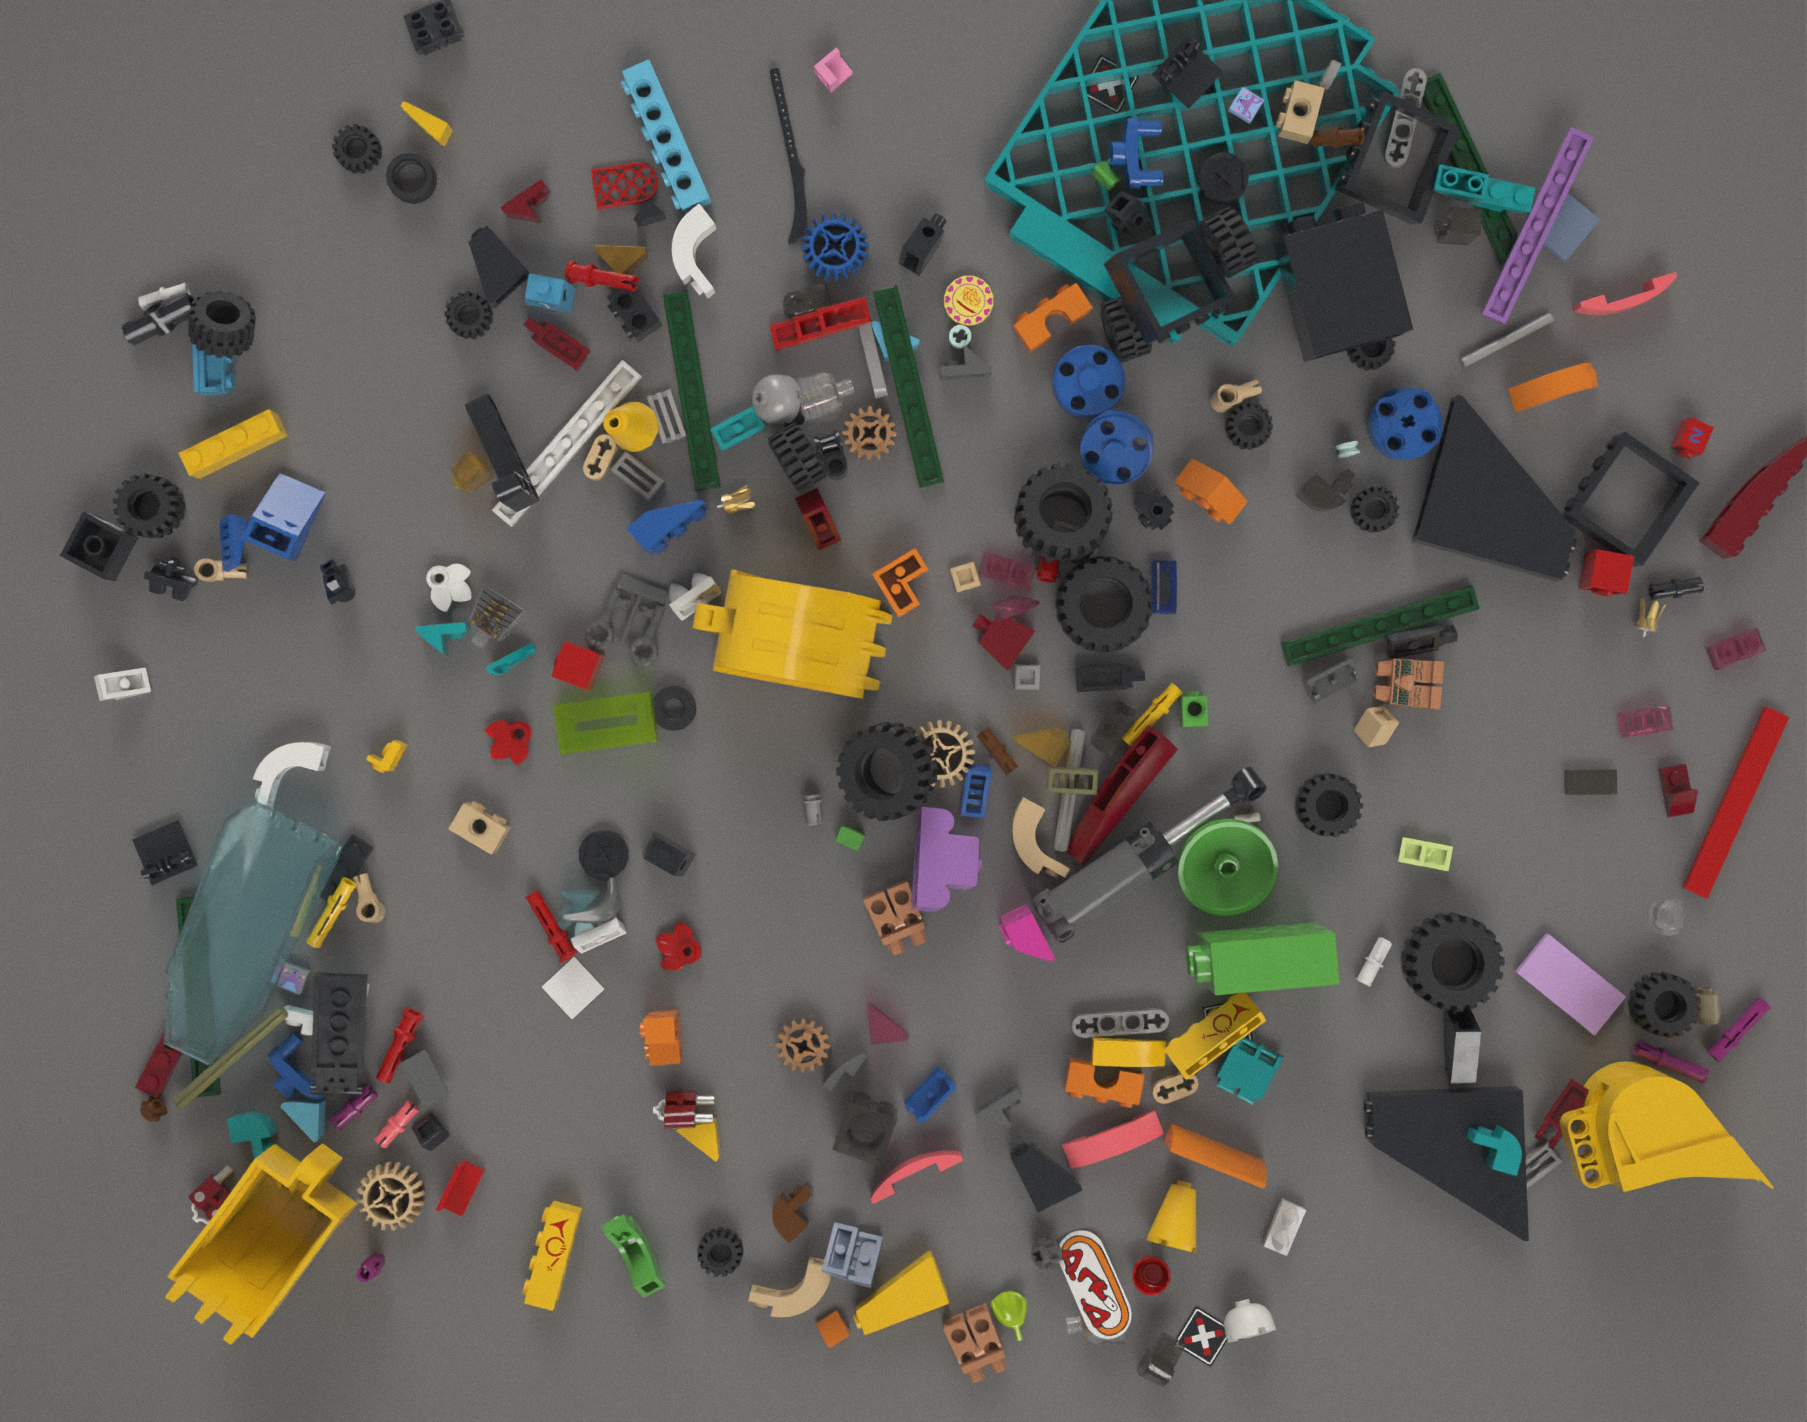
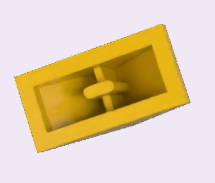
M713 1118V1123H696L695 1128L677 1129L679 1134L715 1162L719 1159L721 1148L717 1118Z

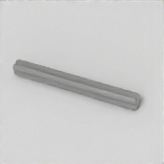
M1072 729L1066 767L1080 768L1085 738L1084 730ZM1065 773L1064 787H1069V774ZM1079 774L1074 775V787H1077ZM1062 793L1054 849L1056 851L1066 852L1068 849L1076 794Z

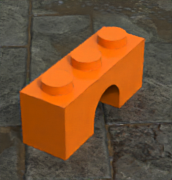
M1077 283L1072 286L1069 284L1062 286L1056 291L1057 296L1051 300L1048 297L1035 305L1037 308L1030 314L1026 311L1015 319L1016 323L1013 325V331L1028 353H1031L1050 340L1051 334L1045 326V320L1049 316L1061 315L1071 326L1092 311V305Z
M1068 1059L1063 1087L1066 1092H1069V1096L1075 1098H1083V1095L1092 1096L1094 1101L1102 1103L1114 1100L1118 1101V1105L1129 1108L1132 1107V1104H1140L1145 1077L1142 1071L1117 1067L1114 1080L1108 1084H1100L1094 1080L1095 1065H1092L1089 1061Z

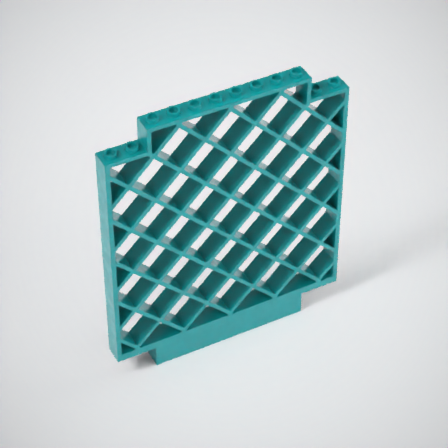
M1101 0L986 175L983 185L1023 211L1009 233L1010 239L1105 301L1120 297L1103 264L1113 255L1134 245L1119 248L1116 230L1111 225L1113 221L1104 210L1110 204L1107 189L1097 181L1102 207L1067 214L1061 181L1092 175L1094 167L1101 163L1095 129L1124 124L1127 118L1143 120L1172 114L1178 146L1144 153L1141 136L1138 137L1140 170L1148 171L1147 163L1180 156L1187 189L1153 196L1151 186H1142L1145 198H1140V200L1147 208L1153 237L1161 234L1156 205L1185 199L1190 200L1193 219L1199 229V223L1203 220L1199 196H1203V194L1199 190V186L1196 187L1190 154L1223 147L1225 153L1234 154L1233 145L1264 138L1266 139L1272 171L1250 175L1247 186L1274 181L1281 214L1248 221L1243 194L1234 201L1235 208L1249 230L1283 223L1285 235H1287L1285 224L1290 221L1307 216H1315L1317 222L1336 193L1335 187L1340 177L1338 176L1331 187L1328 169L1343 167L1347 158L1346 156L1325 160L1323 146L1313 147L1314 145L1311 144L1315 162L1282 169L1276 141L1280 128L1276 127V125L1273 126L1267 93L1291 88L1295 80L1307 84L1320 83L1326 70L1307 74L1301 42L1333 35L1337 59L1341 63L1334 79L1342 78L1348 110L1318 116L1314 130L1319 131V127L1351 121L1352 129H1356L1366 109L1365 107L1359 108L1353 77L1375 92L1385 91L1397 98L1401 93L1393 82L1381 79L1372 68L1360 65L1376 40L1372 37L1370 31L1363 27L1358 28L1351 23V20L1346 15L1335 13L1322 0H1228L1204 6L1202 0H1192L1194 8L1161 15L1158 1L1148 0L1151 17L1118 24L1113 0ZM1281 2L1288 33L1255 40L1249 8ZM1293 2L1327 25L1298 31ZM1104 10H1106L1108 26L1092 29ZM1239 11L1245 42L1212 49L1206 17ZM1196 20L1202 52L1214 63L1217 59L1248 53L1254 85L1244 88L1264 100L1259 108L1263 128L1230 135L1224 102L1234 101L1242 88L1221 92L1219 78L1210 86L1212 94L1201 96L1189 109L1181 101H1178L1166 88L1169 103L1136 110L1129 78L1154 73L1169 57L1163 26ZM1154 28L1160 60L1126 67L1120 35ZM1345 36L1363 48L1352 65H1350ZM1111 37L1118 69L1083 76L1078 53L1081 45L1086 42ZM1290 44L1297 76L1264 83L1258 51ZM1072 60L1075 77L1058 81ZM1120 80L1127 112L1092 119L1086 87ZM1078 89L1084 121L1049 128L1044 105L1047 97L1050 94ZM1214 105L1221 137L1187 144L1181 111ZM1385 106V109L1383 111L1377 128L1379 127V125L1381 124V122L1383 121L1391 107ZM1038 112L1041 130L1024 133ZM1086 131L1093 164L1058 171L1052 138ZM1044 140L1050 173L1015 180L1010 157L1015 146ZM1003 164H1005L1008 182L997 176ZM1110 165L1114 170L1122 168V165ZM1317 172L1323 201L1317 207L1291 212L1285 178ZM1053 183L1059 215L1029 197L1020 189ZM1104 216L1111 250L1071 223ZM1180 240L1164 248L1182 245L1185 243L1183 242V240ZM1164 248L1156 251L1162 283L1132 263L1127 264L1160 327L1199 309L1198 306L1174 290L1206 284L1202 276L1171 282ZM1277 260L1255 264L1229 278L1250 275L1255 304L1251 310L1225 316L1222 313L1217 317L1213 313L1214 317L1209 315L1211 319L1199 325V327L1233 348L1281 277ZM1277 269L1263 291L1259 273ZM1208 288L1209 296H1210V301H1211V303H1212V302H1214L1215 300H1214V298H1213V296H1212V294H1211V292H1210V290H1209V288ZM1243 321L1237 332L1225 325ZM1174 332L1170 334L1171 338L1167 341L1175 346L1183 333L1177 335Z

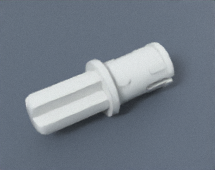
M184 282L166 289L161 287L159 291L140 296L138 300L141 309L146 311L156 303L162 302L165 304L185 293L189 295L191 293L188 285Z
M1382 937L1377 939L1369 957H1365L1366 962L1356 980L1371 987V983L1380 967H1384L1382 963L1392 946L1390 941Z

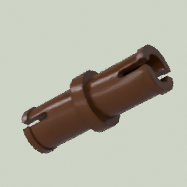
M1335 127L1332 130H1314L1311 144L1314 145L1313 147L1333 146L1334 148H1341L1343 145H1362L1365 134L1362 128L1342 129L1341 127Z
M989 727L976 736L990 753L988 755L990 759L994 758L1006 776L1019 767L1005 750L1007 748L1005 744L1001 745Z

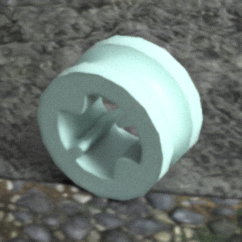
M964 325L954 326L949 332V342L952 347L963 349L964 345L966 347L969 345L971 332L968 327ZM959 331L965 332L964 337L967 336V340H962L961 343L955 342L956 338H953V335L958 334Z
M1358 441L1335 446L1340 452L1337 455L1338 459L1359 454L1360 450L1356 448Z

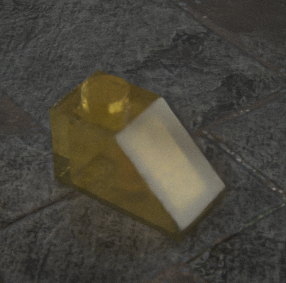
M471 451L467 452L450 470L454 476L451 480L459 491L463 489L468 494L494 478L481 457Z
M1057 726L1054 730L1045 728L1014 735L1012 738L1013 741L1056 767L1072 742L1067 739L1069 734Z

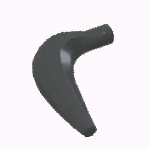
M617 878L607 879V894L601 904L590 909L564 914L563 920L594 924L613 918L621 907V899L617 889Z

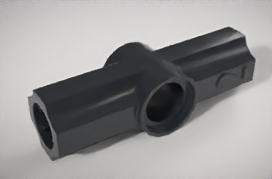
M185 293L165 304L159 302L152 305L143 315L122 325L121 329L124 337L129 343L136 345L156 334L158 336L168 334L179 323L189 319L191 303L195 299L192 295Z

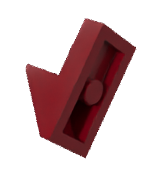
M540 179L500 208L508 218L541 224V221L531 207L544 203L548 198L547 195L551 192L542 179Z
M1679 764L1658 768L1667 817L1694 813L1698 789H1691L1687 765Z

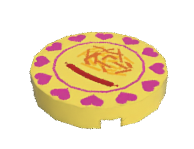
M962 276L955 279L947 287L944 295V307L948 317L955 323L964 326L978 325L984 322L991 313L993 294L989 285L982 279L975 276Z

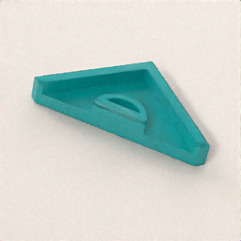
M529 643L485 668L490 675L501 676L535 653L537 649L533 643Z

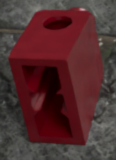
M980 614L972 625L984 634L978 644L1006 671L1009 670L1035 633L1033 629L1001 614H998L993 622Z

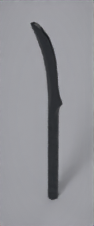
M774 68L769 72L790 164L795 198L794 221L788 240L789 245H791L801 237L807 222L804 190L805 169L801 166L797 156L779 68Z

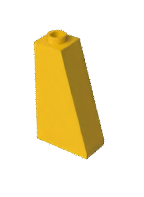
M932 1251L924 1253L856 1305V1314H853L857 1328H862L864 1335L949 1304V1296Z

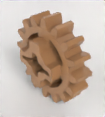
M871 406L868 407V412L865 413L862 408H859V415L856 416L851 413L850 417L853 421H845L844 423L849 428V430L842 432L843 436L849 437V439L844 441L845 446H852L849 450L850 454L858 452L859 460H861L863 455L867 456L868 462H871L874 455L878 460H881L880 453L883 452L888 455L889 450L887 446L894 447L895 445L890 440L897 437V432L891 431L895 427V423L887 422L890 418L889 414L881 416V408L876 413L872 411ZM875 418L877 420H875L874 422H865L863 419ZM855 426L859 430V437L856 439V441H854L853 439V430ZM884 427L887 432L885 441L880 438V431ZM876 428L874 439L871 437L864 439L866 429L871 431ZM867 445L874 446L876 449L864 450L862 448H864Z
M802 1017L799 1024L793 1019L792 1027L785 1024L783 1028L786 1033L779 1032L778 1037L782 1040V1042L776 1043L777 1048H782L778 1053V1057L786 1058L783 1062L784 1066L789 1063L792 1064L791 1071H794L797 1067H800L801 1073L805 1072L806 1067L814 1071L815 1063L820 1066L823 1065L821 1057L828 1058L829 1053L824 1049L830 1048L831 1043L824 1040L829 1037V1034H822L821 1031L824 1026L815 1027L814 1019L811 1020L810 1024L806 1023L805 1017ZM805 1029L804 1033L799 1035L791 1034L796 1030ZM813 1033H815L818 1037L820 1046L814 1043V1040L812 1038ZM803 1040L808 1041V1047L800 1050V1044L798 1043H801ZM787 1044L788 1046L792 1047L794 1051V1057H792L787 1050ZM806 1056H815L811 1060L802 1061V1059Z

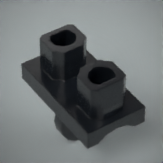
M171 557L168 562L161 561L159 566L155 565L150 572L145 571L144 579L149 580V592L163 594L166 592V586L173 587L172 598L179 601L186 600L189 597L191 588L198 583V577L185 574L186 568L180 566V560L176 557Z
M333 559L322 564L320 568L324 574L322 575L327 599L331 605L337 601H351L355 596V588L351 583L347 566L345 564L338 566Z

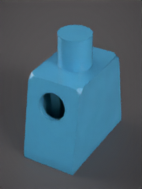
M529 274L525 293V305L572 313L576 288L562 279Z

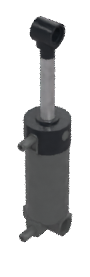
M1252 767L1240 770L1233 777L1230 789L1164 834L1157 831L1154 825L1148 822L1126 837L1123 842L1051 891L1047 888L1032 900V905L1043 922L1046 923L1047 928L1058 943L1069 941L1079 934L1077 930L1152 879H1156L1177 865L1178 860L1173 854L1171 846L1239 800L1242 802H1252L1259 799L1266 792L1267 786Z

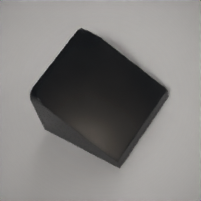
M648 201L633 220L638 227H643L663 221L666 217L657 206Z
M433 1113L428 1114L412 1127L422 1148L429 1151L434 1150L450 1136Z

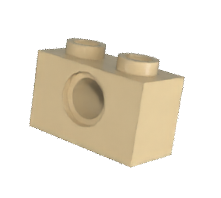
M1296 80L1291 88H1286L1283 97V103H1286L1285 112H1280L1276 127L1280 128L1278 137L1308 144L1313 136L1325 88ZM1300 107L1305 115L1297 116L1293 108Z
M475 801L463 803L448 829L489 854H495L511 829L510 826L506 825L507 820L497 814L489 815L484 812L486 808ZM479 819L485 821L487 825L484 833H480L476 829V822Z

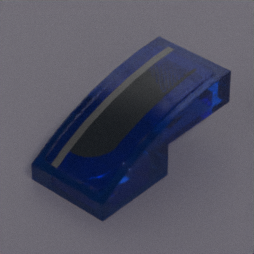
M1151 561L1150 593L1153 594V614H1176L1177 561Z

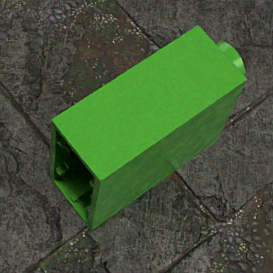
M1316 922L1196 932L1197 945L1186 946V963L1189 976H1194L1196 983H1202L1214 995L1340 984L1335 932Z

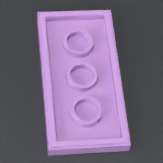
M1547 933L1515 971L1592 1035H1596L1626 998L1620 991Z

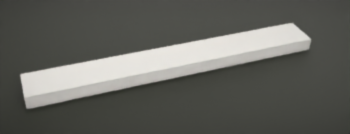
M622 360L526 470L538 497L601 426L606 414L615 409L642 378L625 361ZM499 501L492 511L510 527H513L529 507L515 512Z

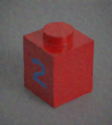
M1693 417L1682 420L1670 448L1677 450L1679 456L1687 459L1700 456L1705 450L1714 427Z

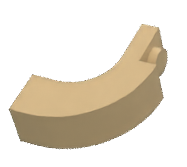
M1022 796L1014 811L1011 824L1012 840L1018 855L1037 874L1045 866L1044 872L1057 879L1059 875L1066 877L1070 868L1044 854L1036 843V827L1046 809Z
M809 1256L805 1276L797 1286L788 1290H775L752 1285L748 1301L761 1308H767L768 1305L773 1306L772 1317L795 1316L809 1310L822 1298L829 1285L831 1275L822 1272L823 1259Z

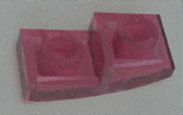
M984 552L978 576L1029 590L1036 566L994 553Z
M1757 627L1705 647L1714 670H1720L1740 660L1748 659L1766 651Z

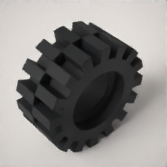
M353 124V127L349 125L344 126L346 130L342 131L340 129L338 131L339 137L334 136L333 138L336 142L332 144V149L335 151L333 152L334 157L346 170H350L352 173L357 174V171H359L361 174H364L366 169L370 172L373 170L371 166L373 164L377 166L379 163L377 158L381 159L382 156L379 152L382 148L378 143V138L363 125L361 127L358 124ZM355 140H361L366 145L364 155L359 158H353L348 153L350 143Z
M465 291V294L459 292L457 297L452 296L450 298L451 303H447L445 306L448 308L447 311H444V315L447 317L445 321L449 328L464 339H477L476 336H484L483 332L485 330L489 331V324L493 323L491 318L493 312L488 302L482 296L470 291ZM467 306L475 307L478 311L477 320L470 325L463 324L460 320V312Z
M1388 339L1379 342L1380 351L1375 356L1365 354L1362 347L1351 349L1347 354L1348 356L1351 355L1352 359L1350 361L1357 363L1356 367L1359 369L1363 367L1367 371L1370 369L1376 370L1391 359L1395 352L1393 347L1396 346V341Z
M1251 402L1249 404H1241L1230 413L1229 418L1226 420L1227 427L1225 430L1228 432V439L1234 442V446L1238 445L1243 450L1245 448L1248 450L1258 448L1272 434V416L1269 417V411L1267 409L1264 410L1260 404L1254 405ZM1252 417L1258 422L1259 427L1255 435L1247 436L1242 433L1240 422L1243 418Z
M1374 486L1357 494L1358 496L1353 499L1352 502L1354 503L1350 509L1353 510L1351 517L1355 519V525H1359L1361 530H1367L1368 533L1381 532L1396 522L1394 520L1399 516L1397 510L1400 507L1396 504L1398 499L1392 496V491H1386L1384 487L1378 488V486ZM1371 500L1381 502L1384 507V513L1379 519H1372L1366 513V506Z
M719 1227L718 1230L712 1229L703 1236L697 1250V1259L701 1262L700 1267L702 1269L705 1268L707 1274L711 1272L714 1273V1277H718L719 1274L725 1277L727 1273L732 1274L739 1267L742 1260L743 1247L741 1239L737 1238L738 1234L736 1232L734 1234L731 1233V1229L723 1230V1227ZM717 1243L727 1245L730 1250V1256L724 1261L715 1260L711 1255L713 1245Z

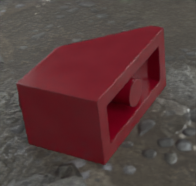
M818 488L795 498L819 551L841 541Z

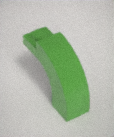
M625 1214L616 1216L609 1222L601 1225L604 1234L620 1251L628 1267L633 1286L643 1297L666 1287L655 1254L643 1231L632 1216L628 1218Z

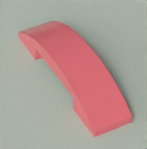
M1673 272L1643 284L1646 292L1607 304L1605 296L1601 295L1579 302L1572 307L1573 311L1588 315H1608L1632 309L1664 291L1677 278V274Z
M1152 1110L1132 1118V1121L1089 1137L1083 1136L1064 1143L1062 1147L1072 1169L1102 1161L1134 1149L1163 1135L1164 1132L1156 1111Z
M955 1150L932 1151L915 1156L899 1164L875 1186L870 1197L872 1204L895 1194L893 1183L934 1163L937 1164L941 1172L962 1162L961 1152Z

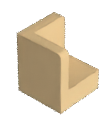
M1385 706L1368 708L1354 731L1368 747L1386 744L1399 722Z

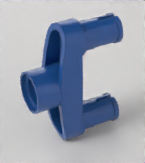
M1127 118L1122 142H1110L1109 163L1110 165H1122L1128 189H1140V186H1162L1163 184L1162 170L1141 171L1138 161V137L1160 136L1162 130L1161 120Z
M293 1031L278 1047L275 1046L268 1053L270 1062L280 1074L273 1083V1086L287 1098H290L298 1090L307 1097L320 1101L325 1095L310 1094L311 1084H316V1080H311L290 1061L289 1056L304 1041L300 1035Z

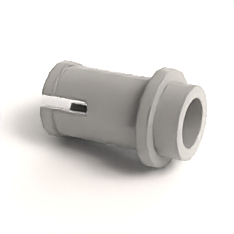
M817 793L804 795L805 800H803V803L806 805L807 825L823 824L820 807L822 798Z

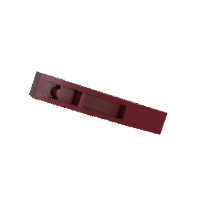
M1807 436L1783 450L1750 477L1727 502L1699 542L1722 559L1739 555L1745 546L1743 542L1759 528V524H1757L1762 516L1768 515L1773 509L1774 504L1772 503L1775 498L1781 496L1787 490L1789 479L1798 474L1802 469V461L1807 456Z
M1148 725L1101 785L1097 795H1095L1082 817L1066 852L1084 865L1172 758L1178 748L1163 734Z

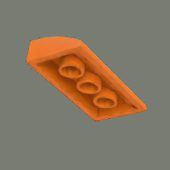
M1173 1123L1170 1124L1164 1139V1143L1170 1152L1260 1188H1265L1267 1172L1263 1159Z

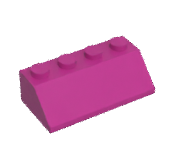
M1026 904L1000 917L1002 923L998 927L1008 947L1013 945L1016 951L1050 962L1055 960L1032 912Z

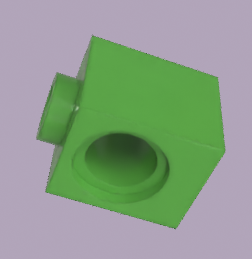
M1201 691L1185 692L1186 697H1179L1180 727L1208 726L1207 696H1201ZM1191 702H1196L1199 705L1200 710L1196 716H1191L1187 711V707Z

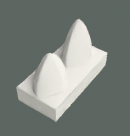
M694 573L691 582L692 589L690 591L681 585L671 583L669 590L671 604L669 605L681 621L695 612L697 603L707 604L723 593L711 576Z
M615 915L607 921L597 923L595 928L589 923H577L574 931L575 937L571 938L574 948L582 954L627 932L624 924Z
M1281 1199L1262 1243L1263 1246L1287 1256L1306 1209Z

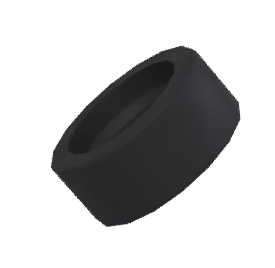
M411 152L400 154L387 167V185L392 193L403 202L410 204L422 203L429 199L435 191L437 184L436 172L431 164L421 155ZM408 164L419 165L423 168L426 175L425 184L414 193L403 191L397 182L399 171Z

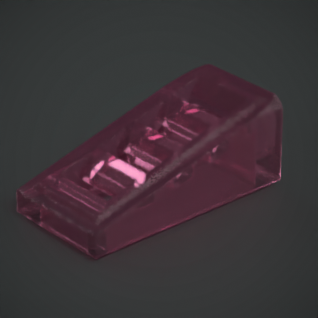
M1668 704L1617 713L1621 738L1674 730L1670 705ZM1658 712L1662 714L1663 725H1658ZM1646 714H1651L1653 727L1648 728ZM1641 715L1643 729H1638L1636 716ZM1627 717H1631L1632 731H1628Z

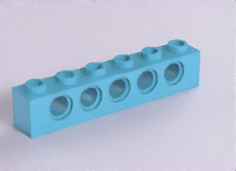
M648 59L623 70L622 74L625 79L621 81L626 95L632 94L635 102L631 104L636 118L642 117L645 125L641 129L646 141L652 140L655 148L651 149L656 164L662 163L665 171L661 172L666 187L671 185L675 194L671 195L676 210L682 208L684 215H686L698 204L702 207L711 204L710 197L650 60ZM644 88L651 90L647 97L638 96L639 92ZM653 111L661 113L657 120H650L648 117ZM663 134L671 136L667 143H660L658 139ZM672 157L681 158V162L677 166H670L668 162ZM684 179L691 181V185L687 189H680L678 187L680 181Z

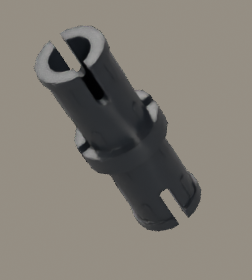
M1701 577L1686 580L1672 579L1668 583L1650 584L1648 591H1659L1649 593L1651 600L1666 597L1676 599L1681 598L1685 594L1702 593L1704 586L1693 585L1704 583Z

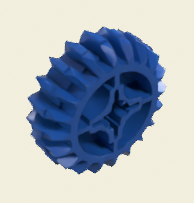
M831 213L832 220H827L824 214L821 216L823 223L820 224L818 220L814 219L815 229L809 226L806 228L807 233L811 236L805 235L802 237V241L807 244L801 246L802 252H809L803 256L804 261H811L808 265L809 270L818 267L815 272L817 277L822 272H825L824 279L827 281L830 279V274H834L835 282L839 281L838 274H843L844 279L847 280L849 279L847 271L850 270L852 274L856 275L857 270L854 266L856 265L861 268L864 266V263L859 258L867 259L868 253L862 251L869 248V243L862 242L867 238V234H858L862 230V225L859 224L853 227L855 223L854 218H850L848 222H845V214H841L840 220H836V213ZM841 229L847 233L835 236L827 230ZM821 235L826 245L821 250V254L816 256L814 247L818 237ZM853 238L856 243V249L852 258L849 259L844 249ZM830 242L834 243V245L841 244L839 245L841 254L835 249L830 251ZM835 258L843 264L831 266L823 263V261L827 262Z

